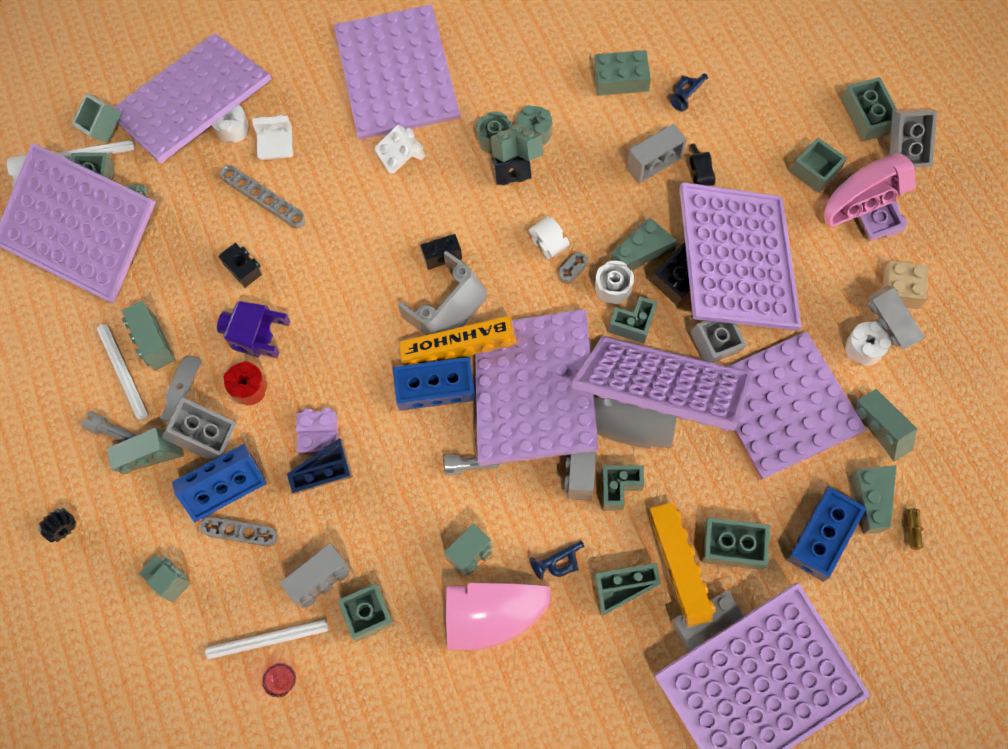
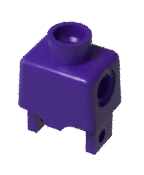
M238 301L232 313L223 311L220 314L217 322V331L220 334H224V339L232 350L257 358L260 355L278 359L279 352L276 347L267 345L271 343L273 334L270 331L271 324L276 323L289 326L291 321L287 314L269 310L267 305Z

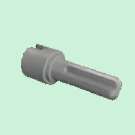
M93 411L88 412L91 420L85 418L82 421V428L96 435L104 433L122 442L136 436L108 423L106 417Z
M460 455L444 456L445 475H461L463 470L499 467V464L480 466L478 458L462 459Z

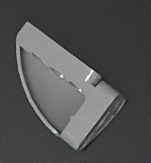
M610 398L594 399L598 435L616 442L650 449L651 446L671 448L677 416L661 414L652 409H641L637 405L629 403L622 404Z

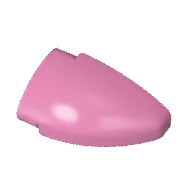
M894 153L870 163L852 174L831 195L824 211L825 222L830 227L836 226L888 205L897 196L914 190L915 170L912 161L902 154Z
M469 583L467 587L447 586V649L483 650L508 642L531 627L549 607L551 601L550 587L499 583Z

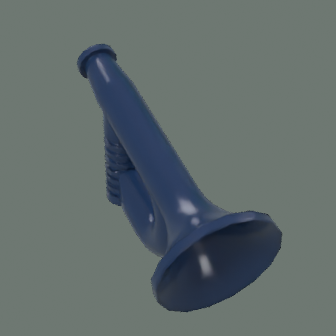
M703 73L698 79L682 75L681 80L675 86L676 93L670 97L672 106L678 111H686L689 107L688 98L708 79V75ZM687 83L691 84L687 90L682 89Z
M580 540L578 543L546 559L530 557L529 560L534 573L542 580L547 568L556 577H562L570 572L579 571L575 552L584 548V543ZM567 556L569 557L570 564L560 569L556 568L555 564Z

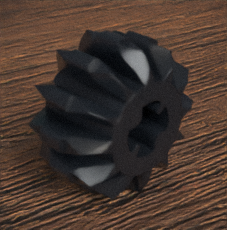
M64 508L56 509L52 513L49 512L48 516L43 517L44 520L39 523L40 527L38 530L43 538L50 543L54 541L59 542L62 538L65 539L68 534H71V530L75 529L76 521L69 511H66Z

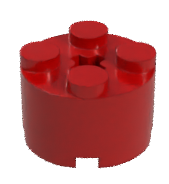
M244 361L233 365L224 373V387L236 403L254 405L264 398L267 380L256 365L249 361Z

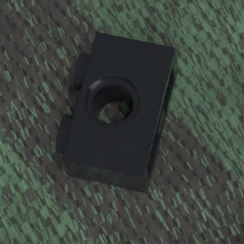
M519 156L505 162L495 157L491 158L493 177L497 185H507L512 182H524L527 179H532L530 161Z
M456 234L420 244L428 270L445 265V251L459 260L462 259V252Z
M234 243L218 257L231 274L246 288L262 275L259 270L261 266L255 258L251 260L248 257L250 254L243 246L240 248Z

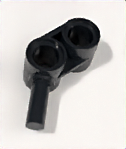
M691 144L689 148L693 155H690L691 169L696 171L693 174L694 184L715 185L716 179L710 153H702L698 150L696 144Z

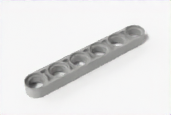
M227 165L220 170L221 178L226 184L291 227L301 228L304 226L306 220L300 210L233 166ZM229 171L233 172V175L231 177H224L225 173ZM241 180L247 181L246 185L242 187L238 186V183ZM254 189L260 190L258 195H251ZM267 198L274 199L271 204H265V200ZM281 207L288 208L285 213H279L278 210ZM300 216L301 220L299 222H292L293 217Z

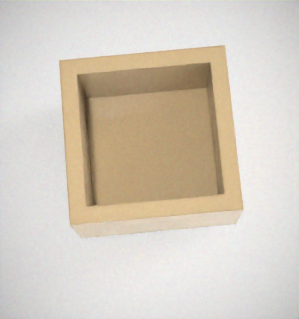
M890 260L883 270L882 288L887 285L894 287L907 308L920 309L927 301L929 266Z

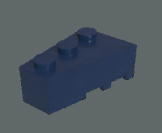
M339 438L333 444L287 473L293 494L353 477L343 439Z

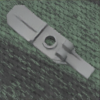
M185 357L178 366L165 395L167 404L160 420L169 422L182 397L186 399L191 384L194 382L195 375L202 365L199 357Z

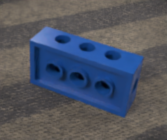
M470 357L393 367L396 403L399 411L476 401Z
M245 443L172 481L175 496L194 523L267 484L262 470Z
M829 487L822 494L790 552L787 561L822 582L830 578L866 507ZM833 514L838 517V520L833 517ZM823 531L829 534V538L824 535ZM814 548L819 550L820 555L815 553Z

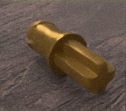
M915 508L907 509L908 527L906 530L909 532L910 548L912 550H921L923 548L921 531L924 529L921 526L920 509H916V511Z

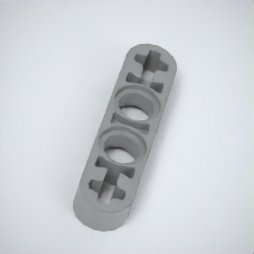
M213 517L205 518L200 524L201 531L209 537L266 547L275 545L278 540L277 532L266 526ZM212 522L214 526L220 527L219 531L217 529H210L209 531L206 526L211 525ZM233 525L235 528L232 535H225V528ZM253 529L254 535L249 539L244 538L245 530ZM270 532L273 536L272 539H268V542H266L265 538L259 537V533L261 535H268Z

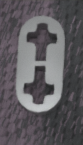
M575 253L560 268L559 279L565 284L572 283L585 270L588 259L584 253ZM576 260H583L582 264L578 263L576 265ZM570 270H572L570 276L567 275L566 277H564V272L568 273Z

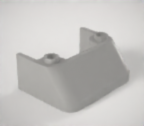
M447 251L444 252L446 267L453 271V278L459 285L437 310L431 306L424 305L414 313L401 302L398 304L401 317L425 335L463 327L487 299V290L473 271Z

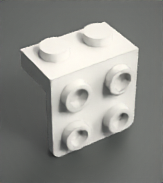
M288 115L253 119V127L257 134V157L259 160L290 158L293 156L292 125Z
M397 125L375 147L376 153L389 173H395L411 156L419 160L426 156L422 150L423 146L416 141L415 134L410 128Z

